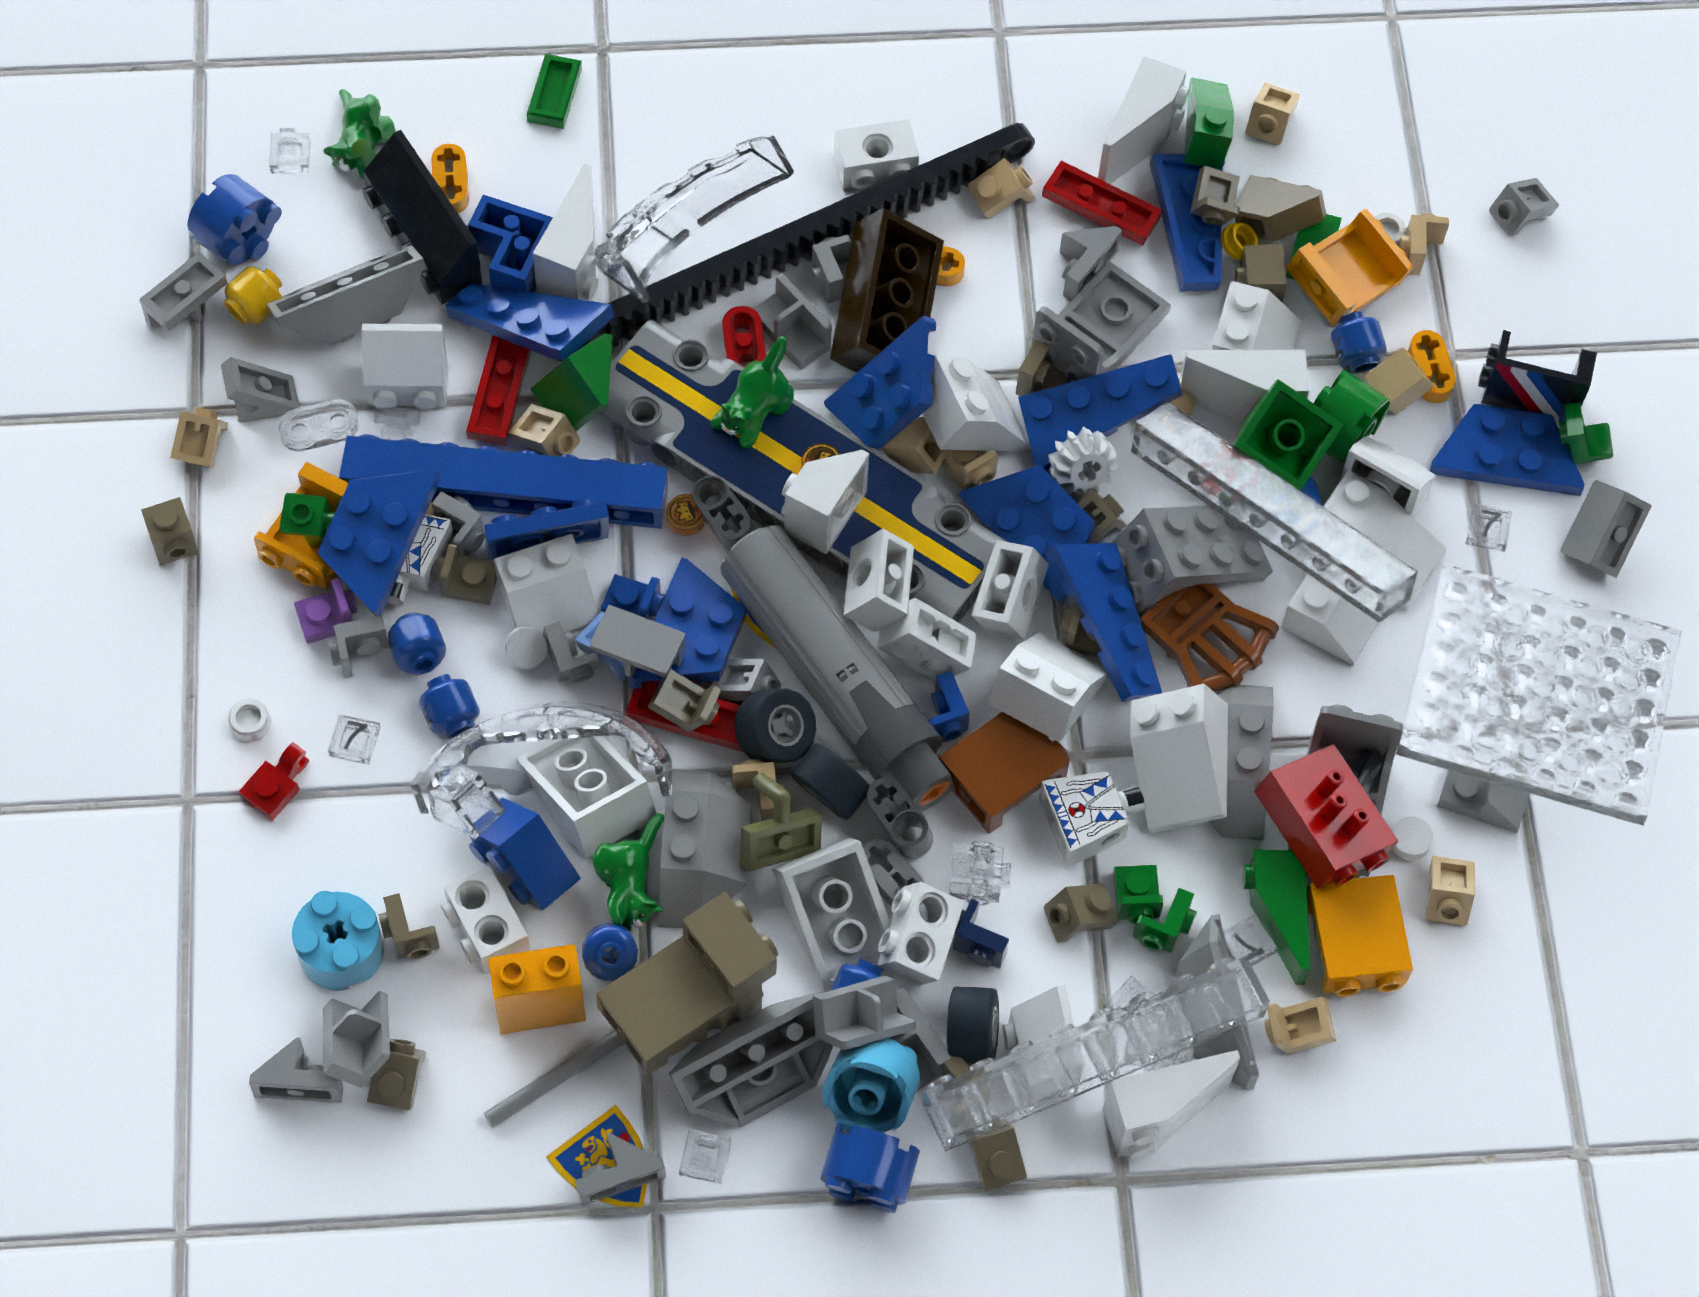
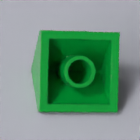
M605 333L571 354L530 388L542 407L565 414L575 431H578L608 406L612 335Z
M1277 379L1245 416L1233 447L1295 490L1301 491L1344 424Z

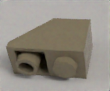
M1250 175L1235 206L1240 207L1239 215L1235 217L1236 224L1245 223L1253 228L1257 238L1272 242L1324 221L1327 215L1322 190L1315 189L1309 185L1282 182L1271 177L1263 178Z

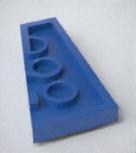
M1184 153L1153 154L1149 164L1160 209H1162V218L1180 292L1218 290L1222 281V225L1208 224L1202 220V216L1190 213L1199 169L1202 166L1184 163Z
M470 283L445 305L449 318L559 362L575 353L615 317L611 304Z
M1169 354L1019 396L1018 399L1035 466L1041 465L1045 470L1051 468L1048 455L1057 452L1055 441L1065 442L1068 439V430L1077 436L1084 426L1092 433L1098 430L1105 437H1108L1117 432V428L1133 419H1141L1181 397L1183 393L1173 356Z
M1117 543L1053 545L1047 549L1045 553L1050 563L1054 564L1057 562L1065 578L1061 584L1068 598L1075 597L1084 615L1080 621L1086 633H1090L1096 638L1101 648L1098 656L1121 701L1126 702L1161 694L1160 683Z

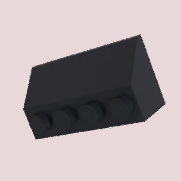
M402 130L394 132L363 171L366 187L362 189V193L368 206L372 210L376 208L382 215L381 222L390 238L397 237L401 243L399 248L402 249L412 245L423 257L425 267L419 280L427 294L434 293L441 305L453 299L470 283L483 285L478 243Z

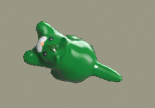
M340 89L339 96L344 107L341 138L338 143L326 147L323 152L332 158L333 166H338L347 172L357 168L360 178L365 180L363 171L376 156L375 146L387 142L391 135L396 132L395 124L389 116L380 115L381 105L375 95L367 94L362 98H353L352 94L347 90Z
M784 336L776 340L763 361L755 360L744 367L738 376L736 390L726 404H721L722 408L711 420L713 429H723L730 435L739 434V444L743 449L750 448L756 443L768 413L772 412L780 416L787 412L793 402L794 390L788 384V380L783 372L778 368L786 352L787 339Z
M662 813L655 814L647 822L639 840H624L615 844L604 842L598 846L592 858L597 875L601 881L606 883L607 887H610L607 906L613 924L626 927L630 933L632 926L639 928L654 914L663 911L662 907L656 901L650 900L645 893V882L649 868L648 852L664 820V814Z

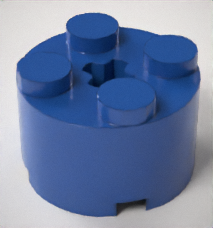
M223 175L212 182L216 188L209 195L202 192L195 201L188 217V230L193 233L191 237L197 243L228 265H238L250 258L258 260L268 250L269 242L267 239L274 225L280 219L282 210L270 198L238 175Z
M837 1125L833 1132L820 1179L829 1188L828 1194L835 1198L853 1201L854 1196L858 1195L871 1199L870 1206L875 1209L896 1213L897 1206L906 1203L920 1150L910 1144L908 1152L898 1148L899 1138L879 1131L851 1126L849 1134H845L843 1126Z

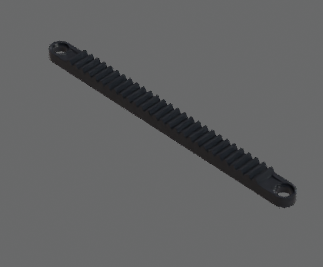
M1015 123L647 285L639 289L640 300L636 298L635 292L611 301L607 304H611L615 317L579 349L605 333L612 335V345L617 347L619 346L620 337L630 341L633 338V332L639 331L649 320H654L660 325L663 318L673 322L677 312L684 316L689 315L690 306L700 310L703 308L702 301L708 300L712 304L716 303V295L719 293L726 298L729 297L730 288L734 287L741 292L744 290V282L746 281L756 285L760 275L770 279L771 270L773 269L783 273L787 263L797 267L799 266L800 257L808 261L812 260V245L818 244L826 238H838L849 235L852 242L855 223L883 208L904 219L907 217L908 209L916 213L920 212L921 203L931 207L934 205L935 197L945 201L947 200L948 191L956 195L960 194L962 185L969 188L967 184L1005 158L1008 162L1013 163L1025 157L1033 149L1035 139L1025 124Z

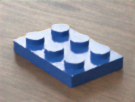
M584 499L573 503L572 508L556 511L555 507H543L532 511V516L516 519L515 515L509 514L493 518L491 524L484 525L489 561L569 534L573 535L576 544L608 538L609 513L606 501L596 503L595 499Z

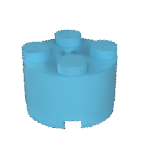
M319 891L301 908L294 920L292 927L293 945L301 968L314 984L328 990L349 989L348 986L355 985L361 981L364 983L369 980L378 970L384 953L379 923L373 908L359 896L348 892Z
M890 1038L847 1050L840 1049L822 1091L823 1103L826 1109L829 1107L836 1116L834 1121L837 1125H842L843 1130L850 1132L851 1126L863 1127L882 1133L892 1129L895 1131L901 1127L919 1087L920 1073L917 1065V1055L910 1047L903 1046Z

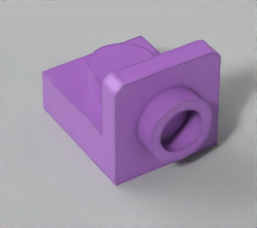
M339 578L331 580L333 591L294 602L307 644L335 636L333 625L351 622V615L358 613L352 591L350 589L343 591Z

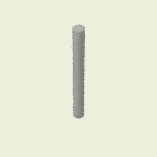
M614 1030L610 1031L484 1112L485 1118L492 1128L615 1050L623 1042Z

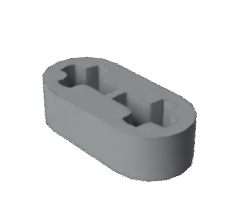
M876 839L864 845L863 849L869 865L871 864L872 854H875L878 858L884 855L887 856L886 868L889 872L880 864L870 865L880 895L890 906H892L894 897L898 892L899 886L895 881L896 879L903 887L920 881L924 883L918 872L890 842Z

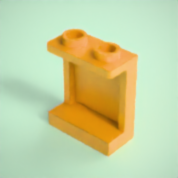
M1364 209L1358 213L1350 224L1313 246L1309 242L1299 248L1286 266V269L1331 325L1335 327L1340 323L1341 317L1360 311L1399 286L1413 269V265L1409 261L1407 254L1386 233L1382 223L1374 218L1368 209Z
M306 462L298 472L300 487L295 493L326 497L333 510L332 513H335L348 483ZM282 512L266 534L260 531L256 533L254 542L258 557L266 565L275 569L282 567L292 572L293 576L304 585L312 587L315 584L326 591L332 584L331 580L337 577V574L318 555L319 548L310 547L304 536L281 533L279 526Z
M1394 874L1354 878L1339 887H1336L1333 882L1317 889L1314 883H1310L1307 891L1308 914H1313L1323 965L1324 979L1321 984L1323 993L1335 992V995L1345 997L1355 995L1362 989L1377 988L1379 992H1392L1407 984L1413 971Z
M569 944L489 958L488 963L500 1035L586 1021L575 945Z

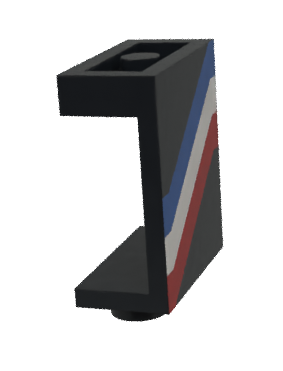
M1503 330L1498 345L1490 344L1485 364L1483 363L1477 386L1484 388L1481 403L1501 408L1553 415L1556 422L1566 421L1564 405L1580 402L1581 407L1591 386L1597 353L1582 349L1572 374L1507 359L1506 353L1511 332Z

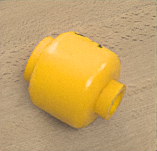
M246 267L225 286L224 293L226 299L223 303L230 314L241 324L245 325L249 322L259 325L271 315L266 304L282 298L279 289L283 285L276 274L268 268L262 271L256 267Z

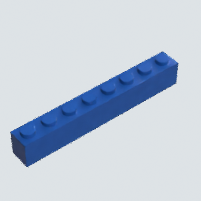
M371 434L360 436L347 435L339 478L347 483L354 479L434 469L440 473L442 478L432 498V503L442 491L452 498L459 496L472 505L474 510L532 516V511L539 508L555 507L556 511L572 508V504L580 500L595 499L596 503L606 501L609 524L662 529L668 491L667 467H659L654 463H619L610 458L599 460L579 459L570 454L559 456L539 455L530 450L509 452L500 451L490 446L469 448L460 447L450 442L429 444L420 443L410 438L400 440L380 439Z

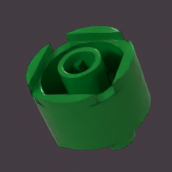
M1345 370L1341 371L1332 387L1325 386L1314 401L1315 405L1344 424L1326 451L1328 455L1344 464L1349 450L1355 443L1370 434L1374 436L1390 407L1389 398Z

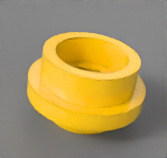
M1233 223L1223 229L1221 244L1224 251L1231 258L1241 261L1244 245H1258V238L1253 228L1249 225Z

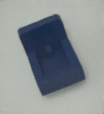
M971 899L966 911L963 909L961 911L954 933L953 949L966 954L971 962L979 966L989 967L992 965L1000 969L1007 955L1009 938L974 924L980 902Z

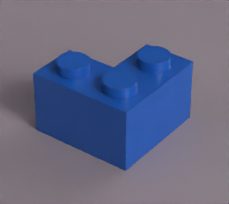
M484 194L482 195L468 223V229L478 243L479 253L493 258L489 266L491 286L528 292L535 291L536 281L533 252L553 217Z
M502 797L464 828L472 840L469 848L474 856L482 864L489 862L500 873H506L512 882L508 885V888L515 899L522 905L529 903L543 911L581 879L540 815Z

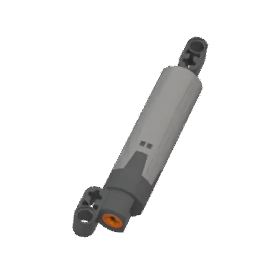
M705 476L699 479L693 487L692 498L703 520L723 547L729 551L722 561L720 567L721 575L875 780L867 791V801L877 822L904 856L919 858L925 855L932 847L933 834L922 811L938 803L955 787L950 773L935 755L942 745L943 738L855 622L843 616L844 608L785 530L780 526H768L755 530L748 512L720 477ZM713 495L722 496L721 500L714 505L705 504L706 500ZM730 517L735 526L740 530L739 532L735 533L732 529H729L726 521ZM888 797L891 801L894 800L899 811L896 817H894L888 805L881 802L883 798ZM910 827H919L923 830L921 836L914 841L902 839L903 833Z

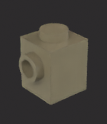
M1283 244L1244 245L1240 265L1235 268V282L1269 290L1283 302L1287 287Z
M180 497L141 509L160 566L199 553Z

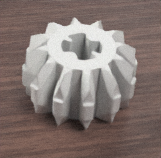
M1083 426L1077 436L1068 430V439L1065 442L1055 441L1057 452L1048 455L1049 462L1052 465L1050 474L1068 494L1075 491L1077 495L1083 498L1088 489L1099 493V485L1102 482L1111 484L1109 473L1118 470L1117 462L1114 459L1117 454L1114 446L1107 442L1108 440L1103 433L1098 430L1092 433Z

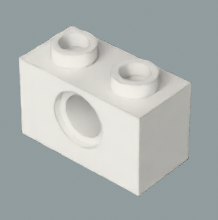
M910 119L834 131V155L843 190L850 188L865 189L919 165V153Z
M883 528L851 547L843 616L875 633L907 615L914 552L912 544Z
M996 540L971 616L987 632L1025 639L1049 564L1033 547Z

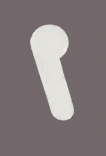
M455 764L449 770V775L453 780L501 785L506 793L513 796L525 793L530 786L528 775L518 769Z

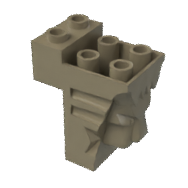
M726 891L682 919V937L596 993L598 1010L647 1076L666 1065L671 1056L683 1051L692 1042H701L707 1039L708 1031L712 1029L723 1031L727 1028L729 1020L737 1019L741 1021L762 1009V997L764 996L762 983L776 975V957L779 954L772 940L766 934L759 936L751 925L753 919L746 906L740 900L734 903Z

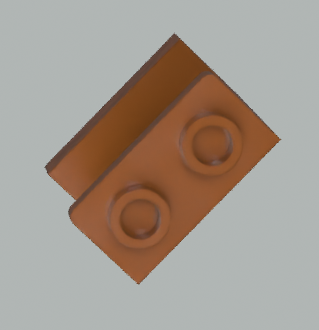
M1004 712L996 715L938 758L951 775L955 786L952 792L988 834L1002 825L1004 814L1041 788L1042 781L1067 777L1070 762L1067 751L1058 741H1051L1047 735Z

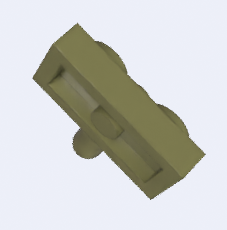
M764 773L757 774L753 779V786L774 802V815L772 819L741 827L740 865L748 871H753L796 859L821 849L822 814L813 807L791 813L790 793Z

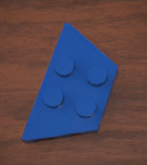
M922 316L824 401L825 407L868 447L880 450L932 406L933 386L931 378L934 372L935 355L928 354V335L930 332L936 331L935 319Z
M1480 404L1472 405L1432 460L1429 468L1430 472L1439 476L1577 496L1582 495L1585 485L1567 445H1562L1560 430L1553 415Z
M1041 465L962 490L958 496L993 533L1007 542L1033 547L1044 558L1049 566L1042 585L1063 605L1068 599L1061 584L1065 578L1057 562L1054 564L1050 563L1045 551L1053 545L1087 544L1090 542L1096 522Z
M431 469L350 480L317 553L321 559L341 578L345 585L366 605L374 616L382 614L442 478L437 470Z
M681 557L654 619V622L686 633V654L680 666L673 664L671 669L690 681H719L746 619V607L692 562ZM637 667L633 676L629 677L628 687L634 689L642 688V682L661 680L662 676Z

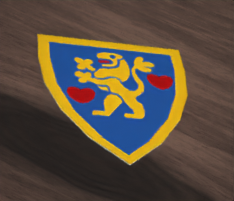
M615 1104L547 1155L546 1158L558 1173L577 1189L575 1180L582 1178V1172L586 1169L601 1164H606L608 1169L615 1166L606 1133H610L643 1149V1146L630 1121ZM647 1184L598 1201L615 1206L643 1208Z

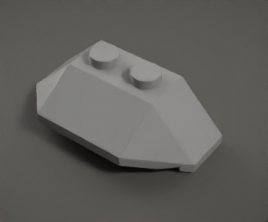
M411 245L400 249L396 253H388L297 289L282 296L280 300H274L266 305L277 323L283 327L327 344L344 342L351 339L356 332L361 331L362 324H387L391 318L400 315L425 267L423 257Z
M1240 684L1235 687L1232 685L1216 693L1228 703L1227 817L1211 820L1210 822L1221 837L1263 841L1266 810L1254 793V790L1270 772L1274 708L1273 687Z
M670 769L660 865L659 906L662 907L663 911L659 912L658 927L683 928L682 919L725 891L733 899L746 886L747 869L740 865L741 827L750 824L751 804L713 771Z
M1220 914L1211 915L1179 961L1174 978H1170L1171 995L1175 1004L1181 1003L1184 1018L1179 1020L1181 1037L1184 1044L1190 1043L1193 1057L1201 1059L1238 1050L1240 1060L1232 1082L1244 1090H1250L1255 1087L1259 1071L1235 981Z
M819 991L771 1004L696 1044L668 1073L686 1112L742 1127L816 1087L833 1048V1045L815 1036L812 996L824 992Z

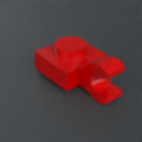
M292 742L282 753L276 767L265 760L238 791L240 797L273 821L300 790L298 783L293 779L309 763V759L304 756L306 751Z

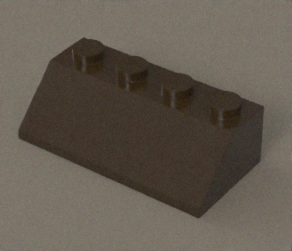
M884 208L855 223L830 360L857 373L922 316L931 317L944 240Z

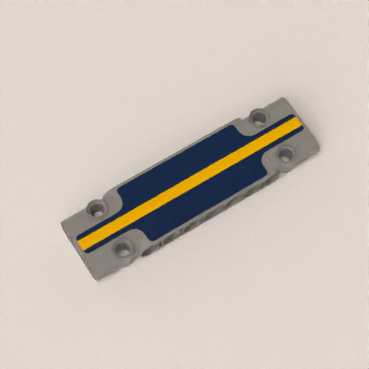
M654 320L647 321L611 362L608 406L600 414L614 423H619L625 427L629 439L634 443L644 446L650 445L652 452L659 460L694 483L705 476L720 477L746 509L750 518L763 527L780 526L784 529V515L781 514L785 503V496L782 495V490L792 473L798 475L804 466V455L810 448L817 445H826L833 448L838 455L858 450L868 452L867 492L828 553L825 554L790 535L788 536L798 549L847 579L851 547L884 528L914 546L910 584L915 588L910 589L909 600L917 598L958 623L975 603L996 540L1007 541L972 520L969 510L963 505L945 503L943 495L930 483L874 448L868 447L858 438L793 399L786 413L780 416L772 412L768 413L756 443L750 448L743 449L739 444V434L730 435L723 429L715 430L711 426V420L722 408L721 404H726L736 390L738 376L744 367L730 359L716 360L709 355L707 347L702 342L691 339L684 340ZM696 363L698 365L694 367H688L685 364ZM641 418L651 419V421L641 423L637 420ZM816 448L808 454L806 462L813 461L815 455L820 450L830 452L832 456H835V454L827 448ZM951 525L958 527L960 530L949 531L944 527Z

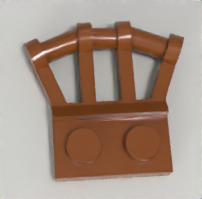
M1212 583L1197 584L1175 591L1165 596L1140 618L1143 631L1167 652L1168 658L1176 660L1187 682V687L1205 684L1214 692L1232 685L1236 687L1243 681V674L1249 669L1255 670L1263 663L1262 655L1269 640L1274 639L1279 630V626L1275 621L1234 604ZM1227 618L1253 629L1255 634L1250 644L1223 619ZM1209 631H1212L1238 655V658L1231 663L1203 637ZM1192 648L1218 673L1201 679L1188 650Z

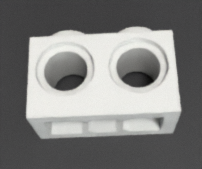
M913 598L908 602L907 615L880 630L877 649L936 682L937 675L952 671L955 676L971 669L976 633L917 598Z
M490 865L444 887L447 903L441 905L443 913L452 929L459 926L465 939L460 941V944L468 961L471 964L478 961L484 974L490 972L488 963L490 957L530 951L528 935ZM477 898L484 901V904L477 909H467L464 907V904L470 899ZM496 933L503 936V939L495 945H488L482 942L489 934Z
M921 881L904 886L897 892L892 902L891 911L894 915L890 928L883 933L880 939L878 951L881 955L877 966L920 985L939 981L965 901ZM920 903H923L928 910L927 921L923 920L920 916ZM908 942L915 949L914 961L910 960L906 953Z

